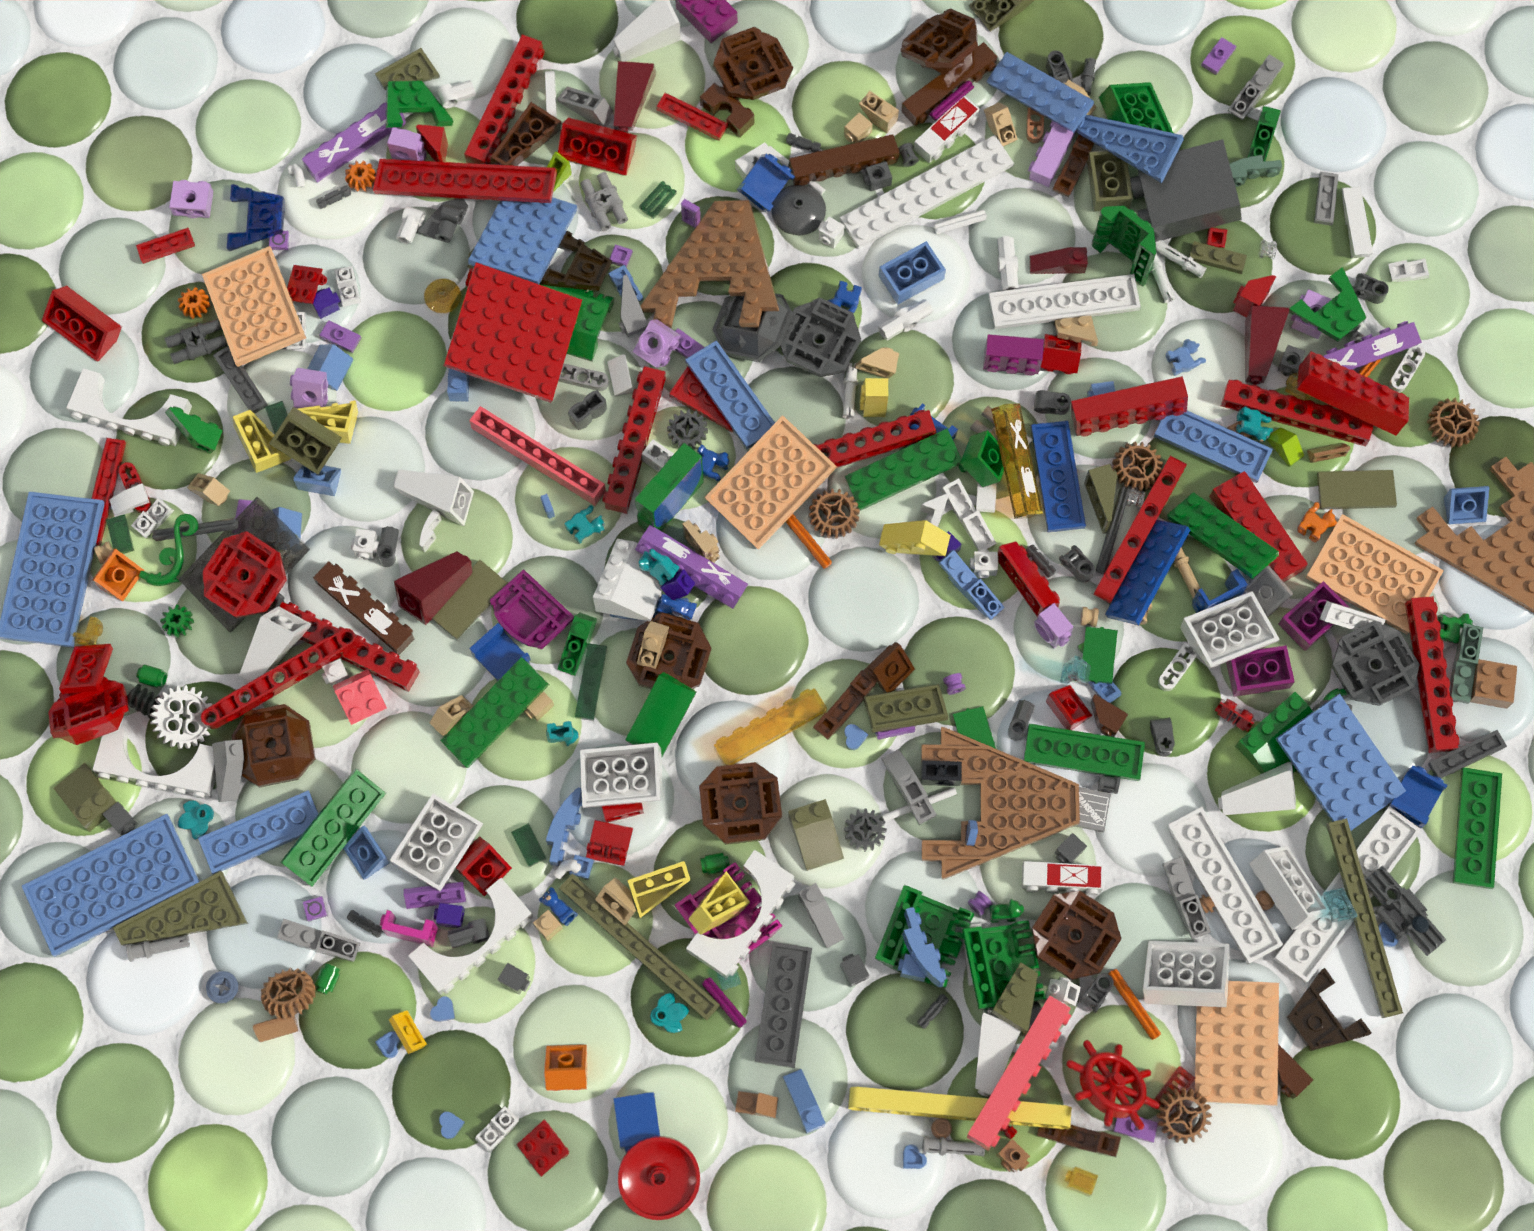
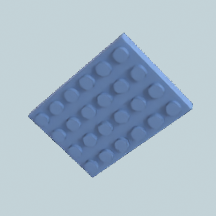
M553 197L551 203L500 201L470 255L468 264L474 266L477 262L539 284L577 211V205Z
M1340 694L1331 698L1275 738L1331 821L1334 822L1347 818L1351 831L1392 802L1394 798L1406 792Z

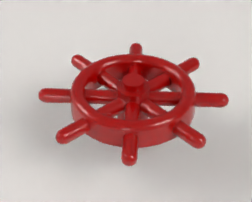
M1085 1040L1083 1046L1090 1055L1086 1063L1081 1065L1072 1060L1066 1062L1068 1068L1080 1073V1084L1083 1091L1076 1093L1075 1099L1080 1101L1087 1098L1098 1110L1105 1113L1104 1125L1107 1127L1111 1126L1113 1117H1130L1138 1130L1144 1129V1123L1136 1112L1143 1104L1154 1109H1158L1161 1106L1158 1101L1146 1096L1147 1091L1144 1078L1151 1076V1070L1138 1071L1130 1061L1122 1057L1123 1047L1121 1044L1115 1046L1114 1053H1097L1091 1042ZM1097 1066L1101 1074L1093 1071V1067ZM1106 1066L1112 1067L1111 1073ZM1094 1080L1101 1083V1085L1096 1086ZM1130 1083L1131 1086H1132V1089L1129 1088V1087H1127V1086H1125V1085H1127V1084ZM1125 1095L1134 1099L1132 1104ZM1116 1097L1120 1101L1121 1105L1115 1103Z

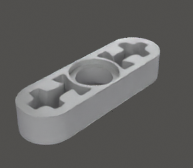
M563 364L561 373L567 370V374L564 377L560 374L559 381L562 383L598 391H604L609 385L608 377L605 373L569 364ZM581 373L588 376L583 382L577 380V376ZM600 378H602L603 382H601V384L598 385L597 381H599Z

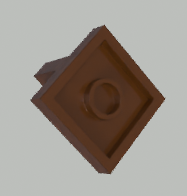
M897 642L889 645L864 669L867 674L877 681L884 693L892 692L915 670L905 651Z

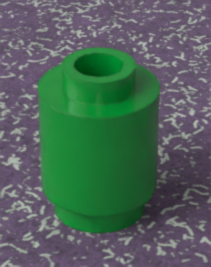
M146 664L138 669L136 675L139 683L156 688L164 687L168 676L167 672H164L163 669Z
M723 852L705 855L704 858H700L703 874L722 873L724 869L730 866L728 855L724 856Z
M325 963L324 967H321L314 983L317 987L316 991L325 995L328 992L332 993L340 976L338 974L340 969Z

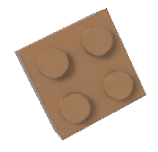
M1479 659L1475 668L1470 702L1505 709L1509 708L1514 703L1517 666Z

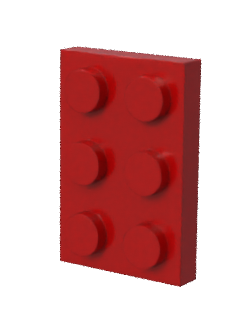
M111 644L74 646L59 687L60 692L68 694L99 691L113 651Z

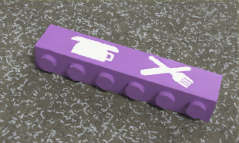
M386 102L382 103L375 111L367 113L360 121L352 123L343 132L337 133L328 142L322 143L313 152H308L302 158L305 168L317 183L391 134L392 128H386L385 126ZM400 113L401 118L403 120V125H405L406 121L403 113Z
M1404 321L1397 324L1398 328L1391 330L1389 327L1379 331L1380 335L1375 337L1370 334L1362 337V341L1355 344V341L1344 344L1343 349L1337 350V347L1326 351L1327 355L1323 357L1353 370L1417 346L1422 341L1415 323Z
M649 525L635 548L642 555L644 551L649 553V550L653 548L661 555L669 557L673 563L679 566L678 571L684 569L695 582V587L734 609L748 586V583L652 525Z

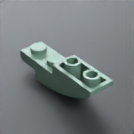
M1262 155L1230 163L1235 187L1244 185L1248 177L1255 179L1259 176L1274 177L1279 175L1282 168L1281 160L1263 162Z
M1463 624L1450 679V696L1453 701L1465 704L1470 703L1484 627Z

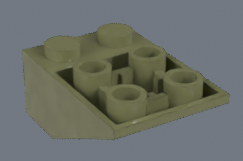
M974 0L969 7L991 32L1021 13L1034 0Z

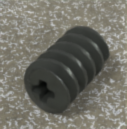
M136 685L127 695L128 706L135 708L137 712H141L144 716L147 715L149 719L155 720V717L150 716V714L156 712V710L151 707L159 705L155 699L161 697L158 695L153 699L154 692H150L147 695V688L140 691L142 685Z

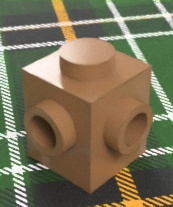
M1013 1139L997 1154L1002 1160L1000 1164L1008 1172L1011 1170L1014 1173L1017 1170L1021 1172L1029 1164L1027 1159L1030 1156Z

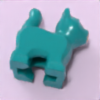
M1243 407L1237 413V421L1242 420L1241 425L1238 424L1236 426V432L1238 433L1244 432L1248 435H1254L1259 442H1264L1270 437V433L1274 431L1273 428L1261 427V421L1270 423L1271 418L1261 414L1258 410Z
M592 505L574 514L570 520L564 523V526L571 535L574 533V530L578 531L574 534V537L579 544L593 533L601 534L604 532L605 523L602 520V515L593 519L591 523L586 518V515L594 510Z
M653 548L649 550V553L644 551L643 556L638 561L640 569L649 571L659 581L660 585L667 581L666 578L668 581L672 579L679 569V566L673 563L669 557L661 555Z
M571 721L564 722L561 726H556L555 723L547 724L546 737L549 743L564 741L566 746H569L579 738V733L576 729L572 728Z

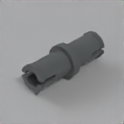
M1088 58L1085 59L1084 71L1081 73V87L1088 96L1091 95L1092 82L1095 80L1096 60L1093 58H1089V62Z

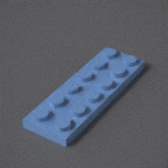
M1008 52L1005 53L986 81L990 86L1073 133L1094 104L1092 99Z
M717 340L685 359L688 367L746 449L754 446L775 422Z
M1190 411L1184 412L1180 416L1171 415L1161 419L1153 436L1237 475L1245 471L1251 481L1255 483L1258 482L1273 450Z
M308 790L199 837L198 840L210 870L214 875L300 838L319 813Z

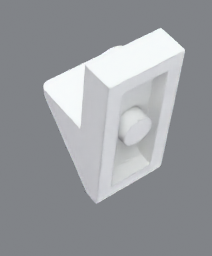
M947 494L921 504L920 511L930 514L928 522L936 527L939 526L949 497Z

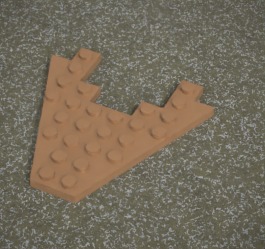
M749 200L714 201L640 307L643 312H655L653 320L657 319L669 328H672L678 298L696 297L699 281H731L728 291L730 296H745L739 320L741 327H759L762 311H779Z
M1504 457L1491 466L1490 470L1513 497L1499 507L1510 523L1485 540L1478 535L1472 526L1456 536L1435 508L1431 507L1416 518L1427 534L1416 540L1415 545L1534 613V464L1530 462L1518 471L1509 459Z
M941 727V745L922 744L921 764L922 760L962 762L961 785H980L981 821H976L978 833L974 846L966 845L968 821H961V841L922 840V861H941L942 880L1080 823L1078 783L945 727Z

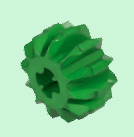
M176 604L174 609L168 606L169 612H163L162 614L165 618L160 619V622L164 624L162 629L167 631L169 636L174 634L176 638H179L180 633L186 636V630H192L190 624L194 623V619L191 618L192 612L187 611L188 609L185 606L180 608Z

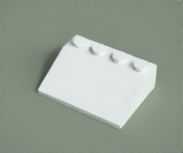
M623 539L616 540L593 595L596 612L651 622L662 594V589L660 588L662 585L659 584V581L649 571L640 569L638 561L643 555L635 550L637 542Z
M1253 591L1185 617L1180 627L1189 645L1209 668L1280 640Z
M658 743L580 750L583 808L661 801L662 757L661 748Z
M432 794L391 857L390 862L410 876L441 892L483 826V823Z
M1148 941L1143 985L1145 1004L1227 1007L1229 944Z

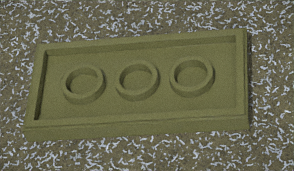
M1393 470L1317 473L1320 510L1396 508L1397 506Z
M479 560L472 567V574L432 620L458 640L491 604L490 599L505 587L508 582L483 561Z
M939 684L864 697V704L872 733L948 720V713Z

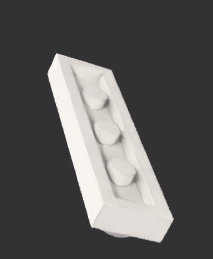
M1329 601L1326 602L1320 617L1323 621L1352 630H1357L1373 621L1382 623V625L1385 623V619Z

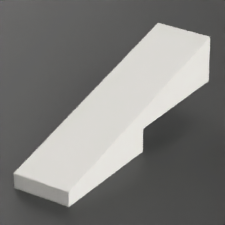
M1361 187L1342 188L1345 225H1348L1351 258L1370 257L1373 254Z
M958 478L940 489L942 494L949 495L947 502L977 550L988 549L997 544L979 510L976 511L960 479Z

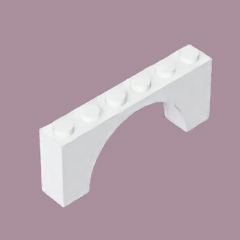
M83 368L66 407L71 417L77 420L86 419L94 425L103 424L111 430H123L124 433L131 436L136 434L147 441L153 439L164 446H169V444L176 446L181 431L166 415L165 411L170 406H176L183 409L184 413L189 415L192 406L188 399L170 394L166 403L154 414L137 420L122 419L111 414L104 406L102 392L105 379L101 373Z
M119 728L117 731L102 736L93 766V771L98 775V778L109 780L110 777L116 778V781L128 784L129 781L136 782L135 785L141 787L152 785L155 786V789L161 791L172 789L174 793L185 795V792L192 793V796L202 799L204 796L211 797L216 779L213 746L200 744L193 759L181 770L169 775L152 776L137 770L132 764L127 750L129 734L124 729Z
M756 850L753 851L743 866V870L756 882L761 894V910L755 923L743 934L729 939H714L702 934L700 935L697 932L686 948L689 954L726 979L729 975L733 976L739 967L736 964L741 958L743 960L750 952L749 945L752 941L756 943L762 934L760 932L762 926H767L773 918L771 915L773 910L780 908L784 902V899H782L786 892L790 893L795 886L793 882L794 875Z
M502 878L486 890L494 904L495 925L491 936L480 949L466 956L449 957L434 952L425 943H422L408 955L440 995L450 992L455 987L453 985L459 979L461 981L464 980L474 966L477 968L482 965L487 955L496 953L501 948L500 944L505 940L510 941L515 937L516 931L519 928H525L532 922V913Z

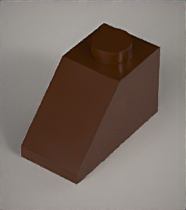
M1094 694L1090 703L1097 728L1100 729L1103 735L1115 737L1128 714Z

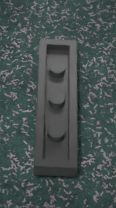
M229 346L213 355L248 410L255 414L268 406L242 365L236 366Z
M1495 730L1430 761L1428 765L1434 776L1442 779L1461 770L1463 767L1465 768L1505 749L1507 745L1499 731Z

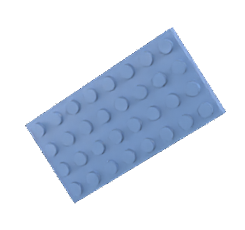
M37 492L28 493L0 619V639L74 648L95 551L94 547L96 546L105 504L103 500Z
M165 814L22 885V889L51 954L56 957L200 881L170 816Z

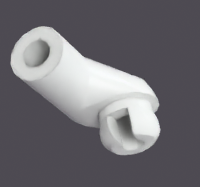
M298 164L289 165L288 173L295 175L296 187H305L302 169Z
M575 859L564 860L554 871L553 875L561 879L567 871L578 873L581 865Z

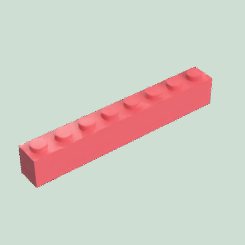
M480 406L469 420L474 431L594 506L597 505L604 491H606L605 483Z
M1049 995L967 1135L969 1140L988 1151L991 1146L995 1148L1000 1140L998 1134L1001 1128L1005 1130L1011 1121L1008 1116L1011 1111L1016 1112L1021 1104V1101L1018 1099L1022 1093L1026 1095L1031 1086L1028 1082L1032 1076L1036 1078L1041 1069V1066H1039L1041 1060L1048 1058L1051 1052L1049 1047L1052 1041L1054 1043L1058 1041L1062 1033L1059 1029L1062 1024L1066 1026L1072 1016L1069 1014L1071 1009L1069 1006Z

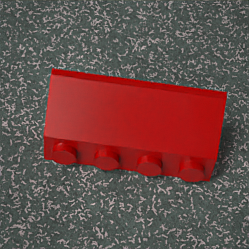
M568 117L562 123L558 153L568 161L627 175L635 151L637 135Z
M68 286L52 290L42 318L44 323L95 361H100L117 342L122 329L121 325Z
M1017 541L1001 545L998 549V563L1037 618L1041 612L1055 603L1058 607L1060 604L1058 594L1049 588L1048 580L1045 576L1039 574L1036 563L1033 560H1029L1025 548L1022 545L1019 546Z

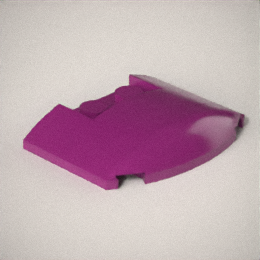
M524 569L490 599L494 615L503 629L522 644L541 650L574 619V616Z

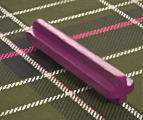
M966 81L931 111L930 116L934 120L939 119L974 88L971 81Z
M710 977L702 982L703 987L738 1028L744 1026L747 1022L744 1016Z

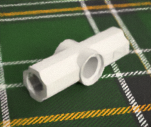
M1003 236L998 238L997 241L999 253L998 272L1001 274L1002 291L1018 289V258L1015 256L1014 239L1010 236Z
M922 299L909 308L904 307L900 309L893 318L878 326V330L883 339L888 341L902 331L908 332L913 329L920 320L932 314L933 309L928 300Z

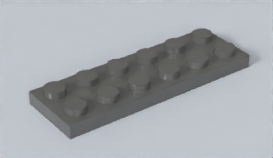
M777 942L772 944L755 1056L756 1063L795 1068L812 948Z

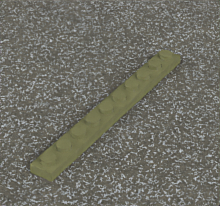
M1346 818L1327 823L1326 826L1381 1017L1387 1018L1402 1014V1007L1348 820Z
M573 873L559 887V890L706 1021L720 1007L712 997L629 923L624 925L595 900L597 895Z

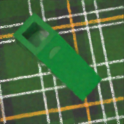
M1262 106L1248 157L1262 155L1263 162L1266 161L1281 110Z
M170 406L165 411L166 415L192 446L209 454L215 451L223 431L218 428V425L201 421L199 416L188 415L184 413L183 409L176 406Z
M581 612L574 616L557 670L576 676L593 635L597 618Z

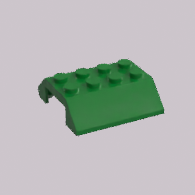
M1125 206L1103 207L1093 236L1092 247L1101 254L1111 244L1133 261L1130 274H1134L1135 281L1144 286L1156 255L1154 228H1152L1148 221L1138 217L1135 211Z
M542 285L582 299L566 354L593 361L598 348L597 339L607 312H611L615 298L608 295L604 298V294L601 293L595 298L591 290L587 292L585 289Z
M904 885L875 959L892 970L901 973V971H898L899 960L904 959L905 954L910 955L902 936L903 931L909 929L904 914L906 909L914 907L915 913L918 912L921 918V924H919L921 932L924 931L926 934L927 943L925 945L933 943L934 948L939 950L941 958L939 960L940 968L942 964L954 966L956 961L951 958H958L963 942L960 940H964L963 933L955 931L956 927L969 928L970 924L967 922H972L974 913L961 907L959 910L925 897L922 895L923 892ZM944 969L946 977H950L951 972H949V970ZM925 977L924 983L936 986L927 977ZM947 978L944 980L942 988H946L949 981Z
M1029 920L982 929L980 926L962 929L979 1010H993L1020 963H1023L1032 970L1039 969L1036 951L1022 954L1024 951L1035 949L1034 944H1026L1019 947L1018 940L1032 937V932L1018 934V932L1031 929ZM1035 971L1038 973V977L1041 976L1040 971ZM1036 983L1035 990L1043 988L1042 983ZM1044 991L1035 992L1033 1003L1046 1000Z

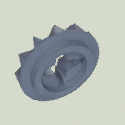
M220 971L209 978L206 984V992L212 1001L227 1003L233 1000L238 993L239 983L233 974ZM223 982H226L225 986H227L230 990H223V992L220 993V989H218L215 985H223Z

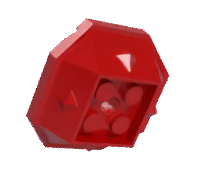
M248 531L224 538L203 570L204 596L237 618L266 613L287 581L280 552ZM249 572L248 579L244 580V574Z
M103 676L99 691L60 693V698L52 705L48 712L50 733L53 739L60 738L74 745H79L117 731L125 712L129 711L124 685L108 680Z

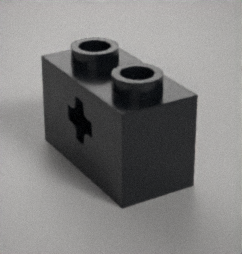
M922 760V785L960 786L962 781V762Z

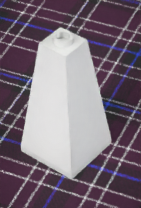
M655 0L614 39L615 47H612L616 58L619 57L620 61L626 62L681 41L680 22L670 1Z
M398 470V474L394 479V488L402 495L432 511L433 509L436 510L440 515L461 526L465 525L474 491L461 477Z
M279 606L261 616L239 676L249 683L275 668L310 628L311 623Z
M1287 762L1222 791L1221 798H1218L1219 810L1223 809V815L1296 809L1292 762Z
M983 1010L975 1083V1089H978V1093L986 1097L992 1094L1002 1077L1020 1034L1018 1029L992 1014V1010Z

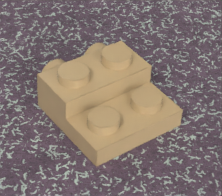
M689 519L683 523V535L695 552L713 563L720 558L718 554L720 550L717 546L718 540L714 534H709L707 530L701 533L699 527L695 523L692 524Z

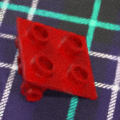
M293 265L287 286L292 301L313 304L318 285L327 283V277L322 274V268Z
M1227 698L1225 701L1222 699L1220 704L1223 706L1218 705L1215 709L1217 715L1226 719L1230 711H1233L1227 721L1229 722L1233 714L1236 713L1237 717L1232 724L1234 725L1240 716L1241 718L1235 726L1242 731L1248 732L1252 726L1249 722L1251 724L1255 722V719H1253L1254 715L1246 709L1241 711L1236 708L1237 704Z
M595 820L590 842L587 845L586 858L625 866L633 828Z
M545 1119L516 1144L541 1177L562 1158L567 1157L570 1152Z

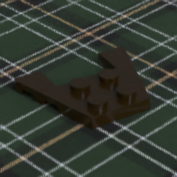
M566 231L560 247L577 253L566 274L547 268L541 284L599 291L611 267L612 260L596 249H590L585 245L584 241L581 239L577 240L572 236L571 232Z
M1325 968L1318 973L1286 1017L1310 1051L1372 1034L1362 1018L1343 1029L1319 994L1336 983Z

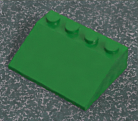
M1151 82L1109 85L1098 97L1109 120L1174 133Z
M1295 691L1240 739L1235 747L1261 774L1291 762L1275 738L1313 711ZM1292 764L1293 773H1295L1297 770Z

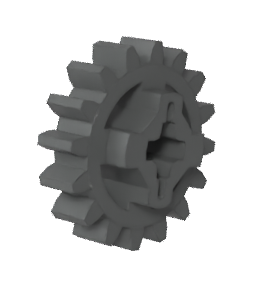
M690 409L687 410L686 414L682 410L679 416L674 414V420H669V425L671 426H667V431L670 432L668 433V438L672 439V444L678 443V448H680L685 443L691 446L693 450L695 449V444L701 446V440H706L705 434L708 433V428H706L707 421H703V415L697 417V411L690 414ZM687 425H689L690 428L688 435H686Z
M865 808L864 812L861 813L858 809L856 810V816L852 813L850 814L851 821H845V824L849 826L844 828V832L849 833L845 836V839H851L849 845L856 844L857 851L860 847H863L864 852H866L867 847H870L873 851L875 844L879 847L881 846L879 840H885V836L882 833H886L887 828H882V826L886 822L880 821L881 814L874 815L875 810L868 813L867 808ZM862 818V821L859 824L853 825L857 820ZM869 819L873 820L877 825H873ZM865 823H866V827H867V830H868V832H867V834H866V838H865V834H864V831H863V827H864V824H865ZM854 835H857L861 841L857 840ZM877 835V837L874 840L869 842V839L872 836Z

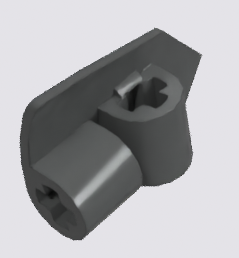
M462 198L444 202L418 229L419 233L442 242H451L457 224L460 225L468 209L467 203Z

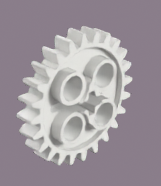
M185 685L181 691L180 687L176 686L175 692L172 688L167 689L168 694L165 692L161 693L163 699H155L159 705L151 707L156 712L150 714V716L155 717V720L151 721L150 724H156L157 727L153 731L160 732L157 738L164 737V744L171 741L170 747H174L177 743L178 749H181L183 744L188 749L191 744L194 747L197 746V740L200 742L205 741L202 735H210L207 731L210 728L201 721V714L212 703H205L208 697L201 698L202 691L195 694V687L188 691V687ZM183 700H185L184 709H183V703H182ZM171 702L177 704L178 709L176 712L170 709ZM190 704H194L197 707L196 713H192L189 710ZM183 714V716L186 717V720L182 721V718H179V715ZM209 717L208 723L213 722L215 719ZM169 721L176 724L175 731L169 729ZM189 723L194 724V733L188 730L187 726Z

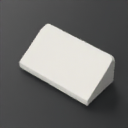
M625 354L607 361L614 395L633 393Z

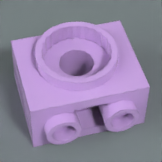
M392 128L387 142L391 158L395 160L425 161L427 151L424 149L421 134L406 129Z
M187 180L173 181L169 206L173 216L210 218L213 189L210 183L205 181L189 182Z
M1309 289L1306 295H1301L1299 299H1302L1314 313L1332 300ZM1295 314L1292 315L1291 320L1294 322L1291 328L1319 339L1322 332L1317 330V327L1303 322L1302 318Z
M651 320L645 331L641 334L633 352L656 368L666 366L671 358L669 355L672 350L674 351L680 343L678 340L681 335L659 320ZM654 338L658 341L657 347L653 345Z
M297 368L294 375L290 377V386H292L291 400H293L294 407L297 409L319 405L320 407H326L328 402L327 372Z
M1055 603L1041 612L1037 620L1034 621V626L1040 636L1047 643H1050L1054 649L1057 646L1063 647L1069 642L1068 638L1072 635L1073 626Z

